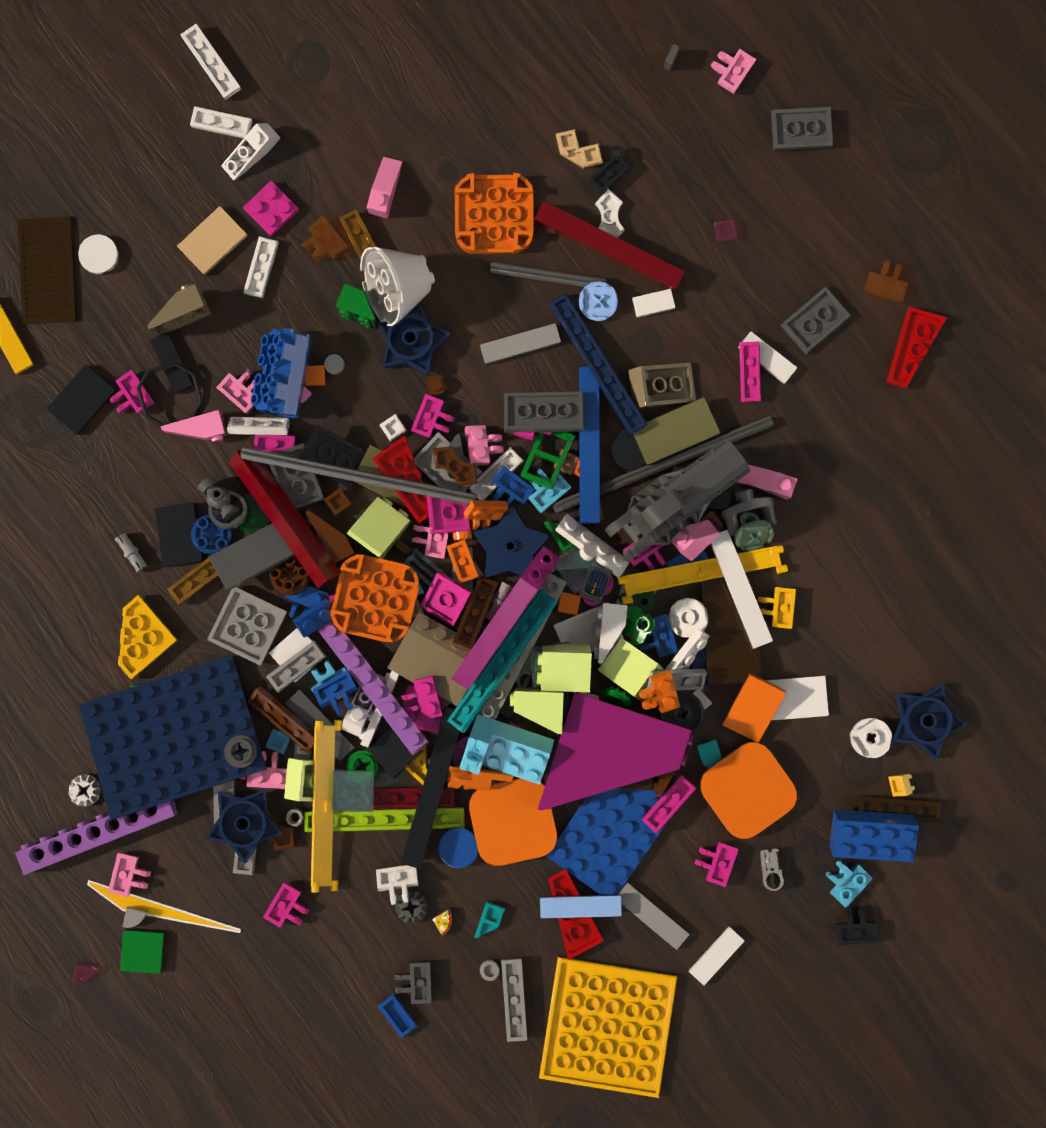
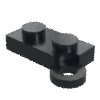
M619 145L611 147L609 151L610 160L588 179V182L601 196L630 170V166L623 160L624 149ZM615 150L620 151V156H614L613 152Z

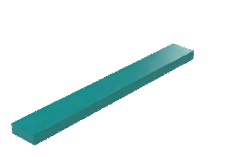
M542 589L538 592L447 721L462 733H465L558 603L556 599Z

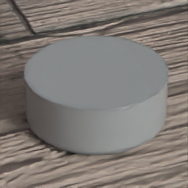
M332 354L325 359L324 366L328 373L338 375L344 370L345 363L339 355Z
M489 959L481 964L480 974L482 978L487 981H493L498 978L500 966L495 960Z

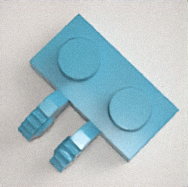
M540 468L536 471L540 478L548 481L551 480ZM560 473L553 490L543 486L539 487L538 484L528 481L536 490L528 499L542 513L570 490L571 486Z

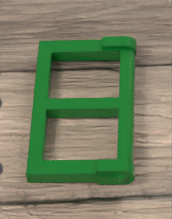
M539 432L520 478L553 490L569 450L576 436L567 432L551 433L553 436L567 440L560 458L538 450L545 435ZM535 456L557 463L550 481L528 473Z

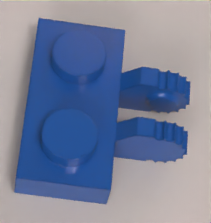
M502 465L491 480L499 487L491 497V501H498L502 494L506 492L509 495L503 501H506L508 506L514 498L524 505L535 488Z
M307 586L299 594L285 595V598L295 601L290 610L289 617L294 618L300 604L306 606L303 611L304 613L325 598L328 599L329 594Z
M668 614L655 617V628L652 633L647 634V636L652 635L654 643H646L639 646L640 651L656 647L658 658L678 653Z
M348 670L312 689L321 708L332 703L338 716L342 714V709L337 700L342 697L349 710L354 708L348 694L356 691L357 686Z

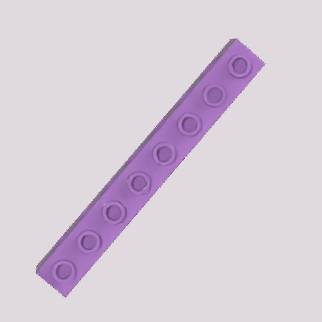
M170 801L156 806L157 812L155 815L151 814L149 809L137 812V822L132 821L130 815L116 819L119 822L118 829L112 827V820H110V816L106 812L96 816L97 821L92 823L86 820L78 823V828L71 830L70 827L58 831L59 836L54 838L50 834L40 838V843L33 845L32 842L20 846L22 850L15 852L23 875L178 815L175 803ZM94 826L100 829V836L94 835ZM75 834L81 836L82 841L80 844L75 842ZM57 841H60L62 843V851L57 850ZM38 848H40V849L43 850V852H44V857H43V858L38 857V855H37V850H38Z

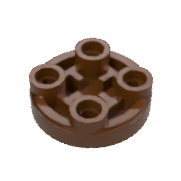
M292 557L273 567L269 572L274 589L278 593L287 596L296 595L304 591L311 579L296 557Z

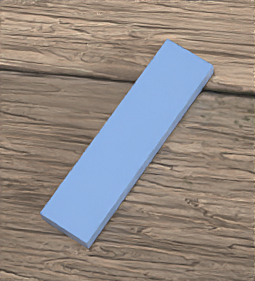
M621 895L540 897L541 918L621 916Z

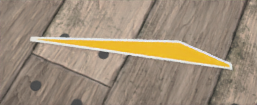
M88 880L87 885L122 911L126 912V908L130 906L147 910L146 916L231 932H241L239 928L131 893L128 897L109 893V886Z

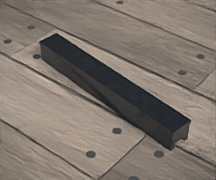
M448 707L444 711L400 863L420 869L460 732L447 721L455 710Z

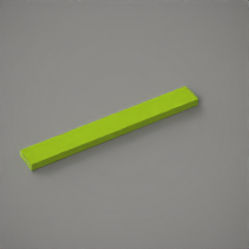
M464 807L437 808L432 829L465 828ZM416 808L333 811V831L411 829ZM313 811L304 812L305 832H312Z

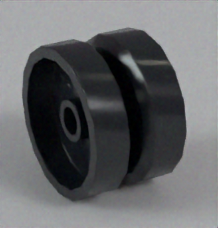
M676 691L680 707L661 713L658 709L659 720L692 730L691 733H693L702 725L704 707L700 699L694 694L686 691ZM679 709L684 710L683 716L677 715Z

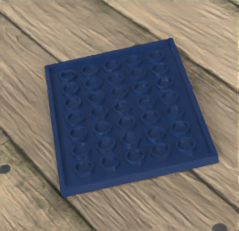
M233 655L79 705L110 820L119 819L267 770ZM239 735L251 738L257 747V757L251 765L245 768L233 767L227 762L224 754L227 742ZM240 746L239 750L233 754L240 755L243 760V754L249 750L243 749Z

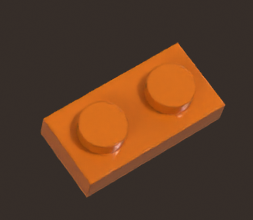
M465 539L446 546L460 584L479 577Z

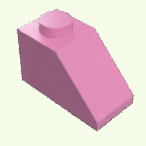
M709 520L685 526L682 532L679 531L671 539V542L682 555L692 561L720 535V532Z

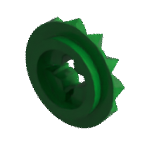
M604 687L601 692V698L606 703L629 709L632 703L630 696L625 694L626 691L620 690L619 687Z
M361 750L349 757L347 772L353 780L364 783L372 780L377 775L379 769L378 760L371 752ZM359 758L363 763L370 762L366 767L367 774L362 769L355 770L360 765Z

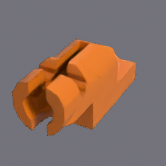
M450 766L447 781L449 782V788L458 789L463 785L466 790L488 791L492 780L512 782L514 776L485 766H481L479 775L459 769L460 766Z

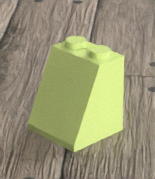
M377 497L347 532L349 536L381 559H384L411 523L407 519L409 515L402 509L396 511L392 508L393 503L385 497L383 499Z
M623 638L614 643L610 654L604 659L602 664L600 663L598 669L603 675L641 703L649 699L640 698L639 691L647 688L650 671L665 670Z
M581 642L542 646V653H538V665H541V672H537V684H541V691L590 692L592 657L590 643Z
M515 687V691L510 694V706H514V712L557 734H562L563 692L541 691V688Z

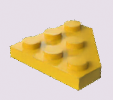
M140 595L123 607L122 612L123 624L120 635L121 647L118 665L130 679H134L178 641Z

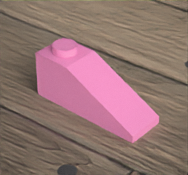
M383 157L367 204L369 214L388 218L402 161Z
M219 410L161 426L162 431L166 433L208 441L212 440V442L221 441L224 439V436H228L223 415Z
M748 465L750 472L736 482L788 500L792 496L797 479L779 472Z

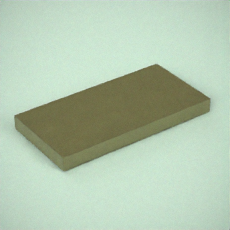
M703 397L646 422L648 424L647 427L633 435L646 464L650 465L720 434V431Z

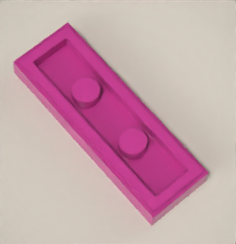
M759 341L739 342L741 402L761 401Z
M680 775L641 820L654 832L658 833L697 788L683 775Z

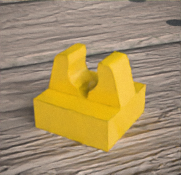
M901 774L888 777L893 797L913 794L912 791L915 787L911 786L909 781L912 775Z

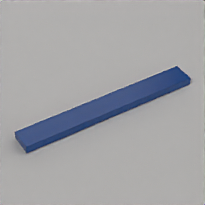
M579 367V392L583 391L584 431H579L580 524H600L599 385L588 367Z

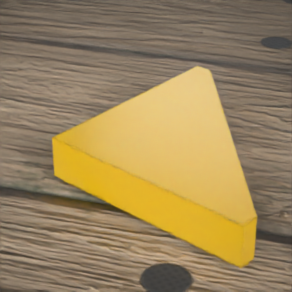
M426 745L422 748L424 752L405 768L422 785L427 773Z

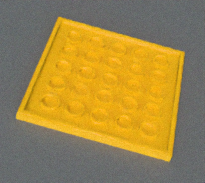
M558 956L539 1079L659 1098L677 975L572 958L568 960V958Z

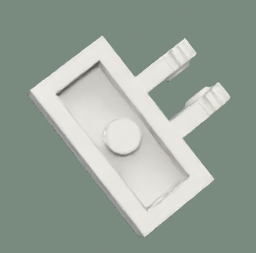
M405 865L376 870L378 891L389 890L391 905L396 904L395 889L402 888V900L404 903L409 902L407 887L419 886L417 868Z

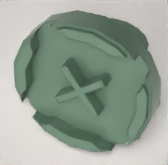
M746 512L740 516L739 529L734 535L736 546L738 548L741 547V550H757L764 547V543L771 542L774 537V529L769 522L759 520L758 516L754 513Z

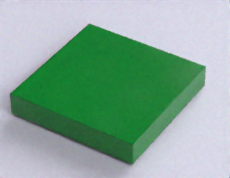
M123 930L120 971L162 973L165 932Z

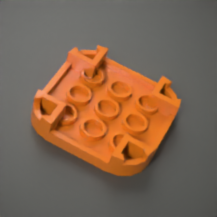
M514 172L513 175H474V173H471L461 179L455 187V235L460 248L470 254H517L528 249L534 235L532 184L521 174Z
M355 555L348 558L341 566V574L331 609V618L334 625L344 633L383 642H396L404 638L411 626L419 592L420 580L417 573L405 564L371 556Z
M757 742L741 744L713 766L707 768L702 773L700 779L702 796L725 828L733 836L740 839H749L759 834L787 814L794 807L797 800V791L792 781L772 753L764 745Z
M518 778L513 779L512 782L504 781L491 784L488 791L476 790L472 794L469 802L472 825L479 854L486 863L502 866L539 858L553 850L557 841V832L552 809L538 810L545 788L542 782L539 785Z

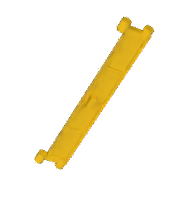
M782 545L738 553L745 572L776 567L777 574L788 572L787 565H781L779 553L784 552ZM712 558L617 577L619 585L624 584L626 596L621 597L624 605L633 603L632 595L724 576L717 559Z
M323 720L315 721L311 892L314 893L320 892V887L330 886V891H338V880H332L335 730H342V720H334V725H323Z

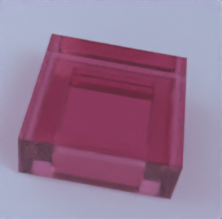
M734 219L714 222L717 243L737 239Z

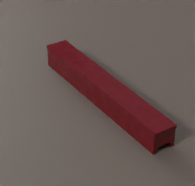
M545 201L542 202L534 218L537 223L673 291L676 290L685 272Z
M242 449L237 450L236 454L229 461L230 465L317 588L332 582L341 574V571L266 465L261 462L242 459Z

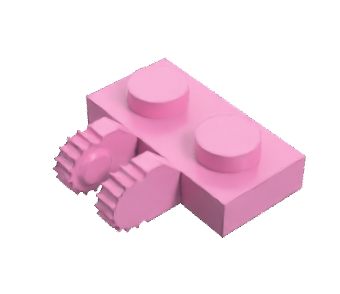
M739 49L734 58L722 51L719 52L717 56L721 61L729 64L727 68L718 62L713 61L711 64L715 71L723 74L718 84L733 94L756 61L755 58Z
M249 369L238 380L229 373L216 387L246 414L255 406L251 404L254 380L248 388L243 385L252 375V371Z
M485 425L465 427L469 463H473L475 466L489 465V454L504 452L502 446L488 447V443L500 442L502 435L491 434L487 436Z
M414 525L413 530L428 532V538L426 540L412 537L411 542L425 544V556L445 559L449 533L430 534V526Z
M262 751V754H263V757H264V760H265V764H266V757H267V755H266V752H265V751ZM273 752L271 758L272 767H267V770L247 776V787L285 789L287 768H278V752Z
M122 852L117 854L108 890L109 893L128 897L132 886L147 889L148 884L146 882L133 880L135 874L144 877L151 875L149 870L136 868L139 856Z

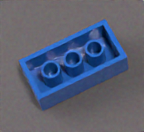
M834 810L829 847L833 857L914 862L919 824L915 815Z

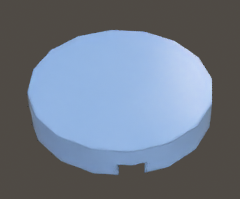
M591 282L580 293V309L590 320H606L617 309V293L606 282Z

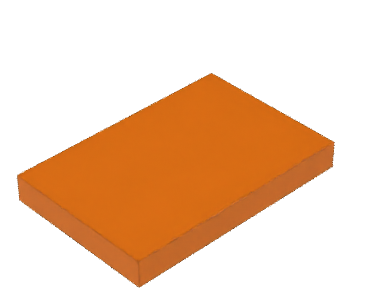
M750 673L723 721V726L759 743L783 700L786 690Z

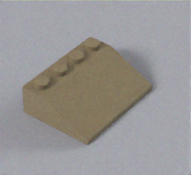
M419 612L390 662L388 669L411 682L416 679L434 676L439 698L457 707L467 690L452 680V677L469 652L451 645L456 632Z

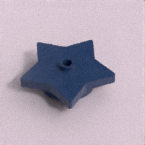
M420 302L396 325L387 326L386 321L377 322L387 341L382 363L384 368L408 364L423 374L429 375L433 352L451 337L449 332L428 322Z
M514 507L509 509L497 526L473 532L487 552L486 578L507 571L522 576L533 561V555L549 537L547 534L526 528ZM512 542L514 548L508 550L506 547L507 543Z
M938 684L921 696L895 694L901 719L891 741L916 743L932 759L936 760L938 758L944 740L948 735L967 725L966 722L948 708L943 684ZM925 716L928 718V722L926 724L923 723V718Z
M263 789L245 798L222 791L218 792L220 817L207 834L206 839L231 845L243 863L249 861L260 842L283 834L280 827L268 815L267 789ZM242 819L248 821L247 826L241 824Z

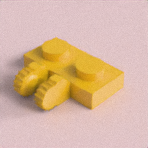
M775 587L774 598L758 597V602L773 603V611L760 609L762 615L772 616L771 627L792 629L796 589Z

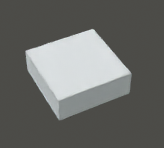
M396 414L380 424L390 442L407 431Z

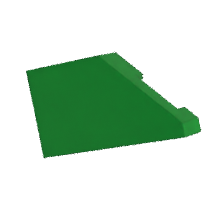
M543 522L563 553L575 546L555 531L559 525L558 523Z

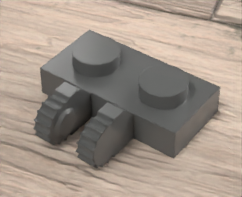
M430 961L410 962V973L395 974V980H410L411 986L395 987V992H411V1004L432 1003Z

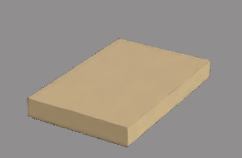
M219 206L177 247L206 275L248 235Z

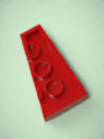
M913 307L907 308L886 383L901 388L908 386L947 317Z
M405 436L372 458L383 475L423 483ZM394 489L418 524L429 517L427 496Z
M566 869L548 877L553 897L580 896ZM592 917L558 918L568 960L604 941Z

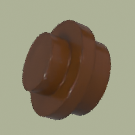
M434 375L428 379L427 389L433 395H440L446 390V381L443 377Z

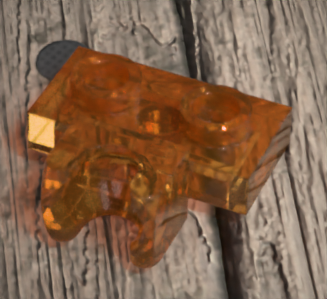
M324 216L308 227L312 236L302 244L306 250L312 247L316 248V251L312 254L314 261L320 260L327 253L334 260L348 249V246Z

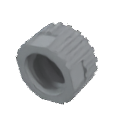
M294 808L288 811L286 820L289 825L296 827L304 822V813L301 809ZM298 813L299 821L294 822L291 819V815Z

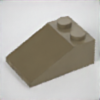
M195 284L182 286L181 290L171 297L147 325L154 335L158 337L212 314L202 291Z
M691 362L640 366L628 370L632 400L638 409L696 401Z

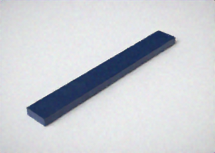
M565 293L550 302V307L629 435L631 436L647 427L648 424L568 295Z

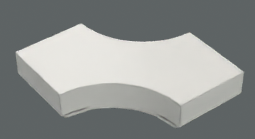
M608 189L595 203L602 217L598 228L618 238L624 232V228L618 219V212L623 201Z

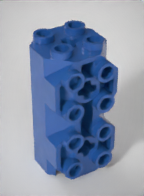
M284 328V330L272 329L268 335H263L257 363L259 366H262L264 371L255 376L253 395L251 396V404L255 405L259 412L273 416L282 415L285 418L299 417L311 347V335L305 333L295 334L296 330Z

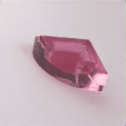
M77 963L71 984L86 982L95 974L97 967Z

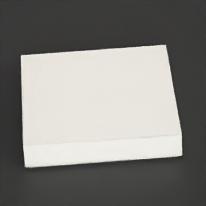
M296 628L269 654L279 665H282L313 641L308 636L303 638ZM305 672L303 675L297 678L294 682L296 683L298 680H300L307 672Z

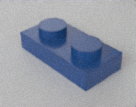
M326 598L293 619L303 638L332 620V606Z

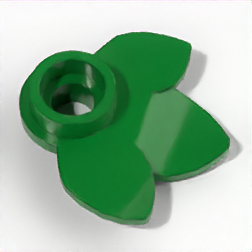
M627 607L629 620L626 621V626L622 633L632 636L631 645L638 646L644 643L647 634L653 632L655 620L651 615L644 614L643 610L639 607Z

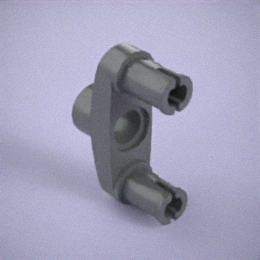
M752 489L735 493L737 503L721 511L730 536L735 535L739 529L738 513L752 509H761L764 521L769 522L771 525L777 524L773 508L775 506L773 497L755 499Z

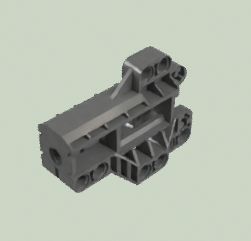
M725 439L687 468L661 475L632 496L628 512L611 523L605 531L611 538L621 529H624L633 542L636 543L623 553L628 562L652 544L664 545L666 547L672 543L671 539L679 531L682 532L685 526L698 523L711 501L750 472L749 466L736 447L729 440Z

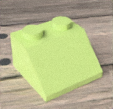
M288 758L285 799L313 801L314 759Z

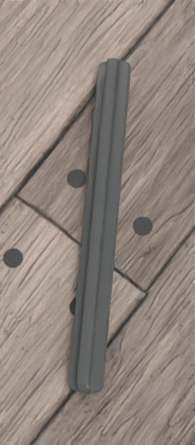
M492 262L490 272L494 274L582 287L595 281L607 282L605 278L499 262Z

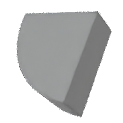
M128 906L123 927L130 928L138 925L145 918L148 911Z

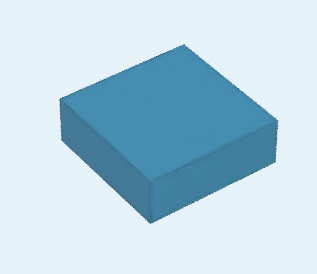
M273 728L265 747L284 755L291 739L282 731Z

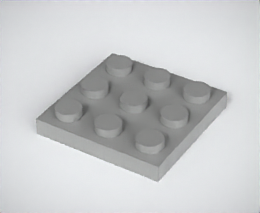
M235 587L231 590L207 640L262 666L288 612Z

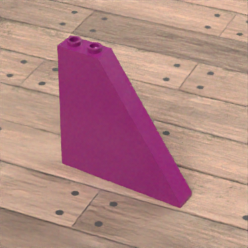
M544 546L453 675L452 680L466 690H469L536 597L561 558Z
M574 693L538 810L542 811L676 771L681 766L685 767L688 758L685 751L687 746L691 747L694 735L691 734L692 730Z

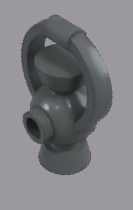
M213 476L205 478L198 485V489L207 494L206 500L209 506V517L216 526L223 529H232L245 522L248 507L241 495L228 491L224 487H217ZM231 498L239 500L243 505L242 515L235 518L229 524L221 523L215 519L213 510L222 511L221 515L224 521L233 519L239 513L240 508L230 504Z

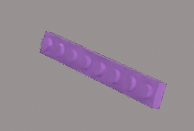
M332 620L318 630L410 753L414 755L429 743L347 634L340 631Z

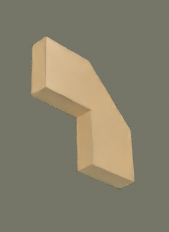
M575 129L556 134L560 155L583 169L603 164L599 144L579 148Z

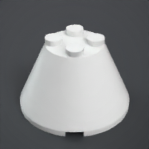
M369 247L362 254L360 269L364 271L365 281L362 284L369 305L381 322L386 321L387 326L396 325L430 292L431 284L435 282L432 272H429L423 255L418 256L379 247Z

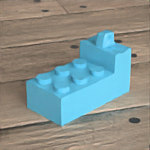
M477 714L459 769L479 775L481 766H485L540 785L554 739Z

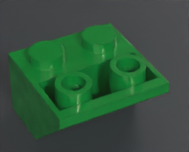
M344 284L336 303V308L339 314L342 315L341 317L351 322L353 319L357 320L361 326L371 329V326L377 328V321L364 292Z

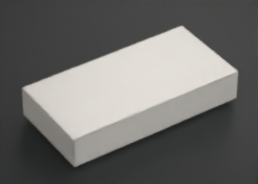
M671 289L632 298L637 318L675 309Z

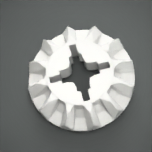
M87 774L79 775L69 785L68 794L72 802L78 806L87 807L99 799L101 787L95 777ZM90 785L87 790L88 796L86 794L79 796L81 792L80 786L86 787Z

